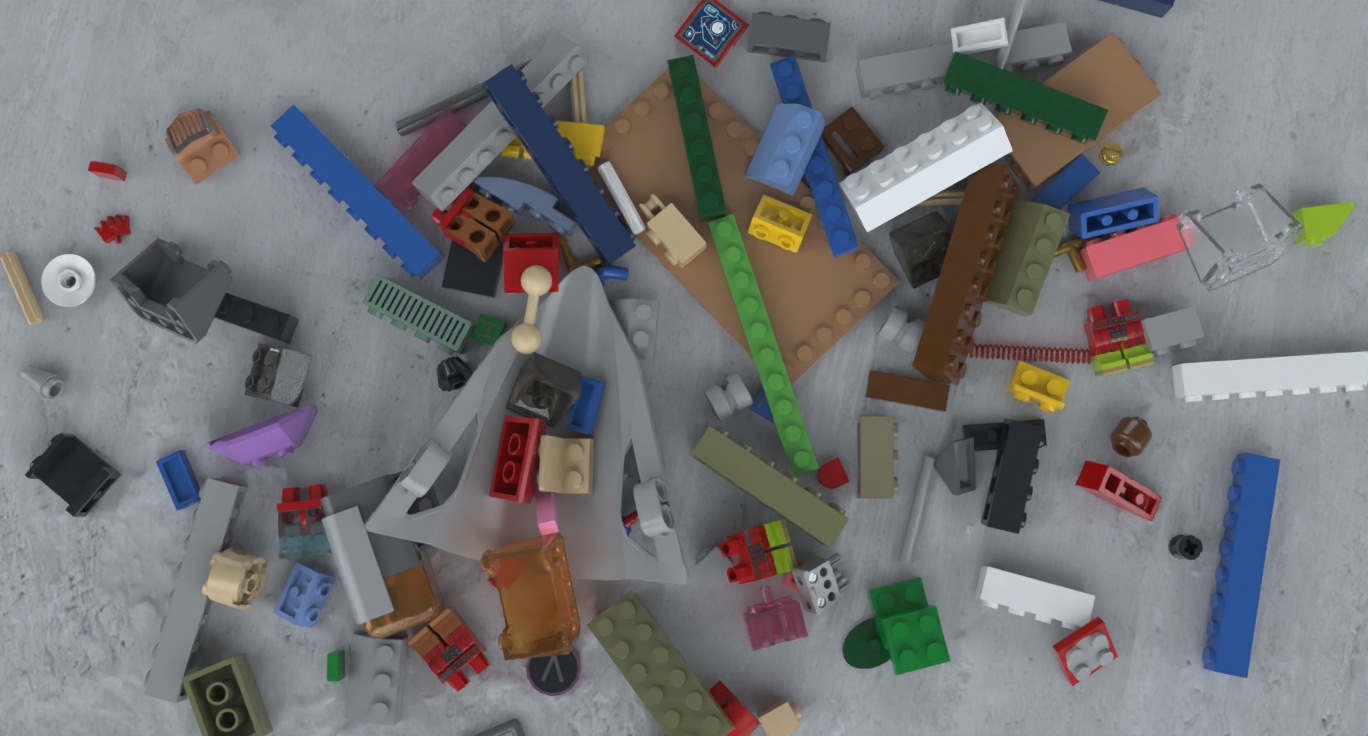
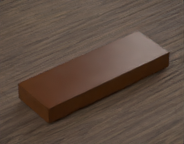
M870 370L865 397L945 412L950 385Z

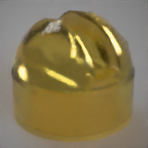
M1117 144L1104 146L1099 153L1101 163L1106 166L1116 165L1122 158V149ZM1106 150L1116 152L1117 154L1106 153Z

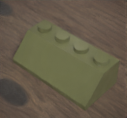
M1017 200L1013 201L1011 223L1009 226H1006L1003 234L1005 238L1004 246L1001 252L998 251L996 258L997 270L995 275L990 278L988 285L990 291L986 303L1027 317L1032 315L1070 214L1046 204Z

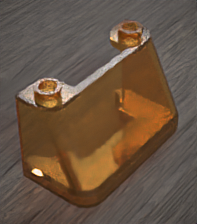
M561 533L538 536L486 550L481 558V568L488 577L496 578L506 624L502 634L498 636V646L503 651L505 661L570 654L580 635L581 627L565 544Z

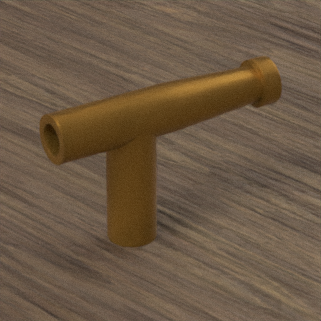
M1103 234L1085 239L1077 236L1058 245L1054 257L1067 252L1076 273L1086 269V266L1077 248L1088 241L1103 237Z
M567 238L559 239L560 249L569 274L581 266H588L592 269L602 266L599 256L577 264L567 244Z

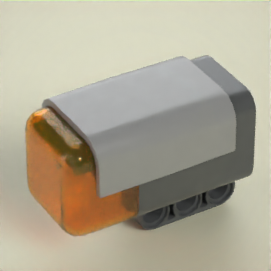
M403 471L375 478L320 499L326 518L322 519V523L357 625L362 623L367 635L375 639H381L432 620L444 609V599L426 549L433 546L369 532L365 529L366 521L379 506ZM433 484L422 497L415 499L407 511L409 515L420 512L419 503L425 498L430 500L432 508L440 506Z

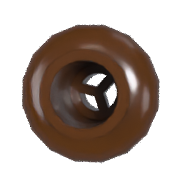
M1140 417L1122 418L1110 435L1112 448L1124 457L1140 455L1152 438V432L1147 422Z

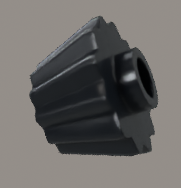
M459 357L447 358L441 361L437 367L438 386L442 391L458 390L464 387L474 372Z

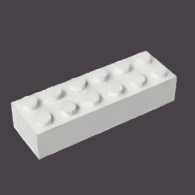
M982 103L969 107L965 112L953 119L944 121L932 131L921 134L909 144L898 147L886 157L872 162L863 170L849 175L839 185L850 207L865 230L869 232L1013 150L1003 125Z

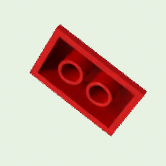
M505 416L489 497L531 504L535 492L537 471L540 467L538 445L541 442V435H546L547 423L535 418Z

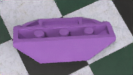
M308 404L206 442V446L208 449L241 464L252 465L253 468L267 464L270 457L278 455V458L293 454V449L302 445L318 410L316 406Z

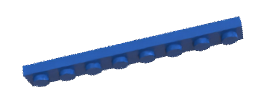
M795 55L771 63L770 67L782 103L800 104L813 109ZM821 135L805 169V173L834 258L859 250L860 247Z

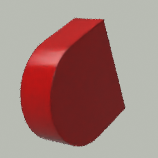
M838 457L824 463L818 470V481L825 488L834 489L850 482Z

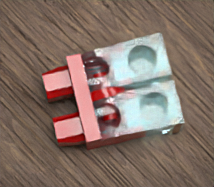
M324 484L308 486L309 500L301 501L299 487L283 488L282 503L277 504V512H279V559H295L332 554L322 523V519L326 518L320 499L328 496Z

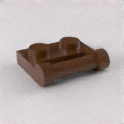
M853 107L826 125L821 134L824 143L844 167L842 170L847 176L884 149V145ZM833 132H837L857 157L855 160L852 161L831 135Z

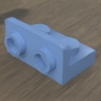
M296 562L273 613L294 625L313 628L332 590L335 577L323 574L304 563Z

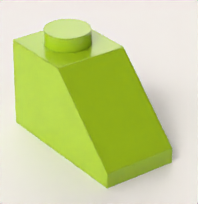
M1346 202L1304 207L1290 213L1294 244L1305 243L1306 247L1323 245V240L1334 236L1355 208V203Z

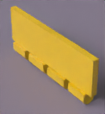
M556 120L559 126L557 131L562 138L567 137L574 147L572 153L577 160L581 159L586 166H593L595 157L600 158L606 127L603 125ZM517 136L501 151L502 156L521 158L523 153L524 159L532 160Z

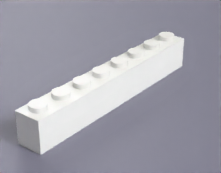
M1368 351L1181 363L1172 366L1175 398H1185V402L1203 401L1202 396H1212V401L1227 400L1229 395L1238 394L1239 399L1255 398L1256 393L1265 392L1266 397L1283 396V391L1291 390L1292 395L1310 394V389H1319V393L1337 392L1336 387H1345L1346 392L1364 390L1363 386L1368 385Z

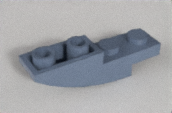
M476 177L474 180L478 188L477 192L488 200L494 198L500 202L499 206L511 211L512 214L515 212L522 216L526 208H528L527 213L539 221L541 218L545 219L550 223L549 227L555 232H559L560 235L565 232L571 236L576 229L574 221L557 211L560 206L558 198L542 189L524 182L500 177Z

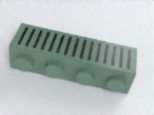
M378 274L362 301L363 304L369 307L368 313L382 319L383 315L393 319L390 324L403 331L407 327L416 331L414 336L426 343H429L432 339L439 343L438 349L451 356L454 351L459 354L463 353L475 329L473 323Z

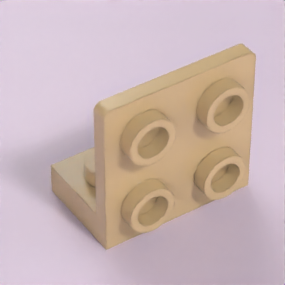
M541 435V442L538 445L540 467L537 472L539 491L561 494H593L594 439H564Z

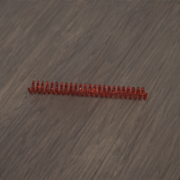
M974 343L976 359L979 355V347H981L980 357L981 359L984 358V348L986 346V359H989V349L991 347V359H994L995 348H997L996 358L999 360L1002 347V360L1005 359L1006 348L1008 349L1007 359L1008 361L1010 360L1011 349L1013 348L1012 359L1015 361L1018 348V360L1020 361L1023 348L1024 361L1027 359V349H1029L1028 360L1032 361V350L1034 349V361L1036 362L1039 349L1040 362L1043 361V350H1045L1044 361H1048V351L1050 350V362L1052 363L1055 350V362L1058 363L1059 351L1061 350L1060 361L1063 363L1066 350L1067 364L1070 361V351H1072V364L1075 363L1076 351L1077 364L1081 360V351L1083 353L1082 364L1084 365L1086 362V352H1088L1087 364H1091V353L1088 349L1085 351L1083 349L1078 350L1077 348L1075 350L1072 348L1068 350L1067 348L1057 349L1056 347L1053 349L1051 347L1047 349L1043 347L1041 349L1040 346L1037 348L1027 346L1025 348L1018 345L1016 347L1013 345L1010 347L1006 345L1004 347L1002 344L1000 346L997 344L994 346L992 344L989 346L984 344L982 346L981 343L977 346ZM973 350L970 353L971 359L973 358Z

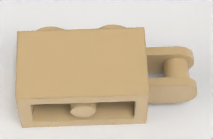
M652 194L648 202L639 205L641 211L650 220L647 223L649 230L647 235L656 246L660 243L666 250L664 255L672 265L678 264L683 268L706 249L707 243L672 203L665 207L657 196ZM658 207L661 212L654 217L651 212Z

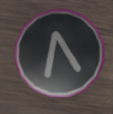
M557 639L544 641L536 646L528 656L526 664L527 678L532 687L541 694L549 696L562 695L571 690L579 679L581 672L580 657L567 642Z

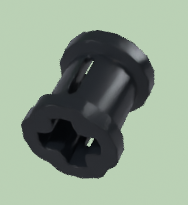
M1176 535L1172 537L1168 545L1171 555L1178 559L1194 560L1203 551L1202 542L1193 535ZM1188 543V548L1183 551V546Z

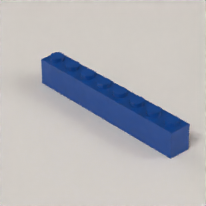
M294 104L271 125L277 133L274 138L284 148L289 145L295 151L292 156L302 166L308 164L313 169L309 174L320 185L326 182L331 189L328 193L338 203L343 200L349 206L346 211L357 222L362 219L367 224L364 230L374 240L378 237L383 240L385 245L382 248L393 259L398 256L404 262L401 267L411 277L416 274L422 280L444 259L442 254Z
M1245 453L1237 454L1232 462L1231 472L1234 475L1232 485H1230L1227 492L1229 507L1223 518L1225 533L1224 538L1219 544L1221 558L1220 565L1215 570L1217 584L1216 591L1212 594L1210 602L1213 610L1211 620L1208 621L1206 627L1208 642L1207 647L1204 648L1202 653L1203 669L1243 678L1248 677L1280 459Z

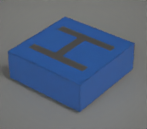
M763 388L750 409L772 423L774 418Z

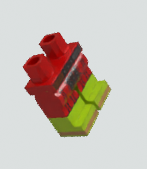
M1128 299L1111 303L1114 317L1108 319L1103 305L1086 309L1089 324L1083 326L1085 333H1087L1096 377L1155 363L1152 353H1149L1143 327L1139 320L1141 319L1139 311H1132Z
M784 518L728 535L726 540L719 544L721 554L724 557H732L734 566L727 568L726 572L730 583L738 582L740 585L791 572L793 567L798 568L792 545L767 552L764 551L765 549L791 542Z

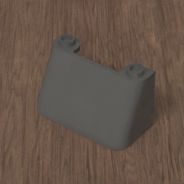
M157 238L114 275L110 281L133 312L141 319L197 344L206 336L232 281L230 275L232 270L223 261L212 260L207 264L208 269L186 261L181 256L183 252L176 243L172 241L168 243Z

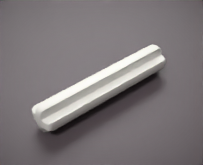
M610 162L601 164L598 167V172L634 235L640 234L645 230V224Z

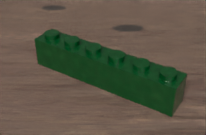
M956 51L952 54L940 84L946 86L944 91L950 94L960 96L961 93L971 96V102L976 104L982 103L984 106L986 102L996 106L995 111L1009 116L1011 112L1021 115L1020 120L1031 125H1035L1036 122L1045 124V130L1058 135L1062 131L1072 135L1071 140L1085 145L1087 141H1096L1108 113V109Z
M694 55L667 60L700 222L725 217L726 206Z

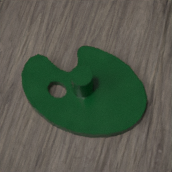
M874 618L867 619L855 626L845 638L842 648L843 657L850 666L857 669H872L890 660L889 651L884 645L880 644L879 636L874 634V631L877 629Z

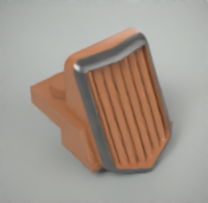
M197 108L180 113L166 130L167 138L165 141L169 150L195 184H198L241 155L210 110L205 112L203 109Z

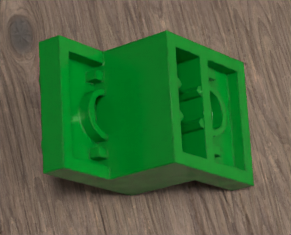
M921 577L867 590L880 644L888 647L895 675L951 661L937 607L928 604Z

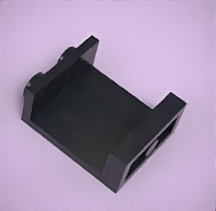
M60 433L54 436L49 441L46 451L30 463V469L25 474L29 479L41 480L68 503L69 506L65 510L73 517H86L121 476L118 471L74 434Z

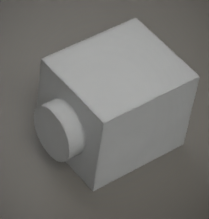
M708 546L697 556L699 562L696 566L720 590L729 581L726 573L727 568L734 565L727 557L721 554L717 546L713 549Z

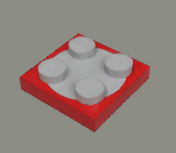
M1099 616L1052 646L1064 675L1072 686L1085 680L1089 675L1108 665L1118 657L1105 623Z

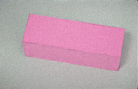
M536 487L534 494L537 524L541 535L559 532L554 493L539 491V487Z

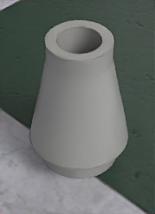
M32 365L26 366L21 372V378L42 398L54 399L64 389V382L57 374L35 368Z

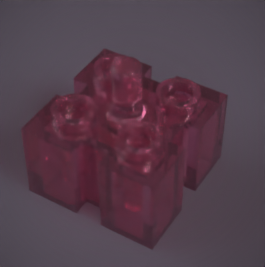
M770 585L760 587L763 603L747 607L748 612L742 613L753 650L808 636L800 603L795 599L792 600L789 596L774 600Z

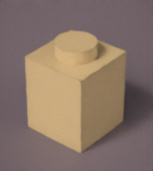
M786 698L757 714L768 736H786L801 727L798 719L802 718L797 706L794 702L789 705Z

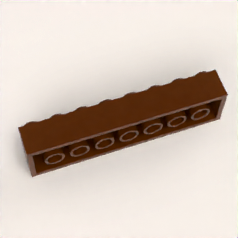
M990 163L969 176L912 365L928 379L958 386L960 379H963L966 374V358L974 347L973 335L975 328L980 326L982 320L981 308L983 302H986L989 297L990 289L988 285L990 278L995 275L997 270L996 258L998 251H1002L1005 241L1003 234L1006 226H1009L1011 223L1013 201H1017L1019 196V186L1006 165Z

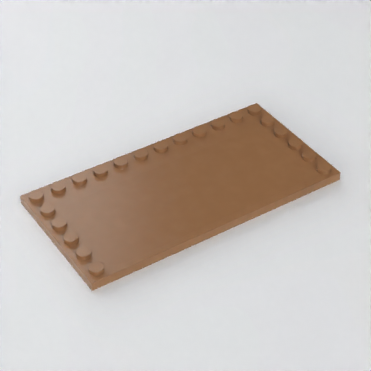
M667 69L605 126L600 158L595 157L594 165L587 166L590 171L588 176L593 183L597 182L602 187L605 193L603 198L608 205L612 204L620 214L618 219L625 227L629 228L598 172V167L605 162L611 163L645 224V230L634 236L754 360L708 222L717 219L700 222L669 70ZM698 76L726 206V216L734 214L792 385L900 281L857 237L859 250L834 258L812 191L801 180L793 196L745 177L761 139ZM652 194L656 195L665 207L672 203L707 243L706 249L683 268L678 264L672 265L664 255L666 252L664 247L660 243L656 246L647 235V232H649L647 223L650 220L641 211L639 205L648 202ZM763 194L813 214L796 253L766 240L758 239L756 236L748 233L752 218ZM657 207L651 213L655 217L661 210Z

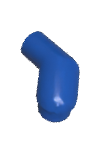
M606 265L596 270L595 273L604 287V281L607 279L627 281L629 269Z

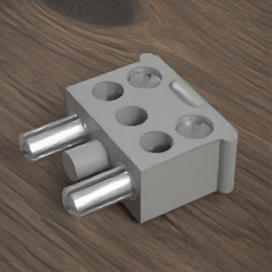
M836 553L828 559L815 557L798 568L793 567L792 574L802 604L807 612L820 616L823 610L842 599L840 591L850 585L849 580L845 577L836 582L841 573L837 568L832 570L833 566L842 561L840 554Z

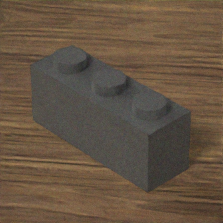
M766 11L752 13L747 52L780 57L795 55L796 59L824 62L827 55L831 23H826L819 18L803 20L795 15L773 16L772 13Z

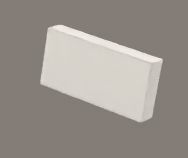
M1004 17L951 28L953 52L956 51L967 55L1009 46Z

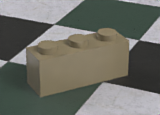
M860 416L857 418V499H894V493H898V478L894 477V466L898 465V451L894 450V439L898 438V424L893 423V416Z

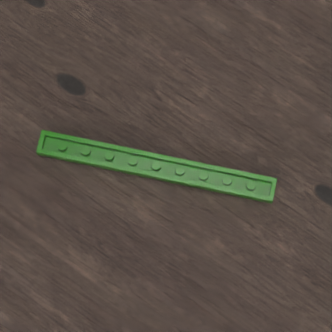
M734 214L708 222L792 475L796 477L820 469Z

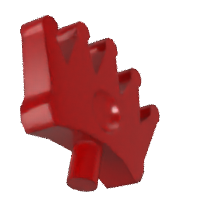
M118 214L115 216L116 221L113 220V217L108 216V225L105 221L101 220L102 231L98 227H95L94 230H96L105 243L109 244L115 239L116 244H121L120 237L131 234L129 216L125 215L124 221Z

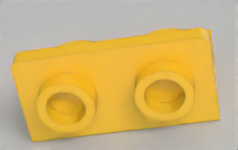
M763 194L752 218L748 233L756 236L758 239L766 240L796 253L813 214Z
M1018 361L1006 392L1014 394L1013 398L1023 403L1032 401L1039 404V409L1054 413V411L1064 409L1065 403H1063L1070 380Z

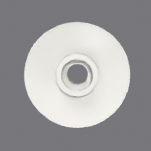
M74 254L60 255L51 260L45 267L41 278L42 290L45 296L56 305L62 307L78 306L84 303L95 289L96 274L94 268L81 256ZM76 278L75 285L71 287L70 281Z

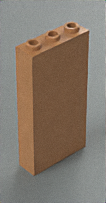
M1112 32L1042 83V85L1108 109L1096 141H1087L1086 145L1071 140L1072 135L1062 131L1058 135L1045 130V124L1036 122L1035 125L1023 122L1020 120L1021 115L1011 112L1009 116L1000 113L995 118L1003 125L1013 150L1002 158L1028 192H1030L1149 106L1162 94L1157 83L1149 79L1142 70L1141 63L1126 50L1125 43Z

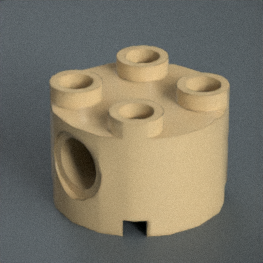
M234 548L226 549L223 553L216 552L211 559L212 569L208 579L203 584L202 593L207 595L212 601L243 611L249 609L253 604L248 602L252 598L257 599L265 584L267 568L262 566L263 563H266L265 559Z

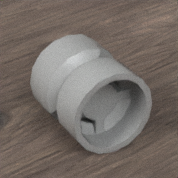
M895 305L877 335L890 343L896 341L898 348L911 354L920 341L925 322L916 317L910 319L908 312Z
M737 373L723 380L722 386L716 384L703 391L720 422L732 416L734 409L741 411L753 404L747 388Z

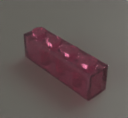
M446 108L374 186L402 212L406 209H411L418 202V196L421 194L412 184V181L467 125Z

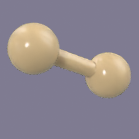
M539 265L528 267L521 276V285L528 294L524 323L514 328L511 334V343L518 352L523 354L535 352L542 343V334L539 328L535 326L539 296L549 291L552 285V277L546 268Z

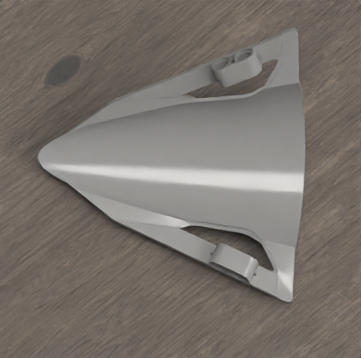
M588 266L578 267L559 284V292H552L537 307L535 326L539 328L542 334L540 347L533 353L523 354L518 352L511 343V334L514 328L524 323L525 316L496 340L379 506L365 523L367 531L428 544L443 551L488 564H493L505 549L510 546L529 563V566L524 571L543 575L606 581L635 579L674 585H688L690 583L688 565H686L639 360L608 302L598 275ZM580 376L606 382L592 435L566 428ZM476 415V437L454 493L443 505L409 515L407 511L417 497H422L430 489L450 460L451 453L449 451ZM505 416L539 419L547 423L545 431L546 435L564 439H594L593 494L554 493L559 532L541 535L537 524L535 494L532 497L531 504L489 497ZM631 444H633L641 483L635 485L633 489L638 517L643 532L649 537H654L657 551L656 556H653L630 539L622 523L624 461ZM537 476L535 481V488L539 487L537 483Z

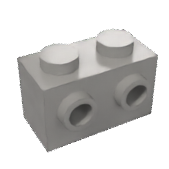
M1195 306L1140 321L1148 352H1153L1154 356L1171 352L1170 347L1179 345L1180 349L1197 345V339L1205 337Z

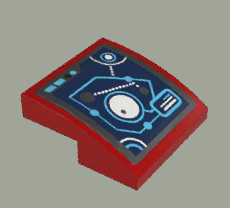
M701 0L674 37L717 68L731 47L735 46L749 24L719 1Z

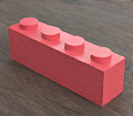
M1176 214L1165 216L1159 219L1161 223L1135 227L1136 231L1128 234L1126 230H1121L1111 234V239L1103 242L1101 238L1086 242V247L1079 251V254L1086 266L1085 273L1088 281L1090 282L1177 254L1198 245L1187 214L1176 217Z

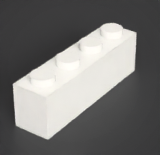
M989 566L981 567L974 596L975 598L982 599L981 605L995 609L998 608V604L1009 607V613L1024 616L1025 611L1034 613L1035 620L1051 624L1052 619L1062 621L1061 627L1075 631L1078 630L1079 626L1082 627L1089 623L1095 596Z

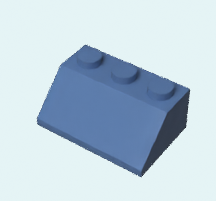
M777 104L745 177L794 196L826 125L822 112L800 104Z

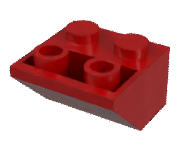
M559 232L505 233L503 248L504 293H526L521 285V276L528 267L534 265L542 266L550 272L552 285L548 292H559L561 261Z

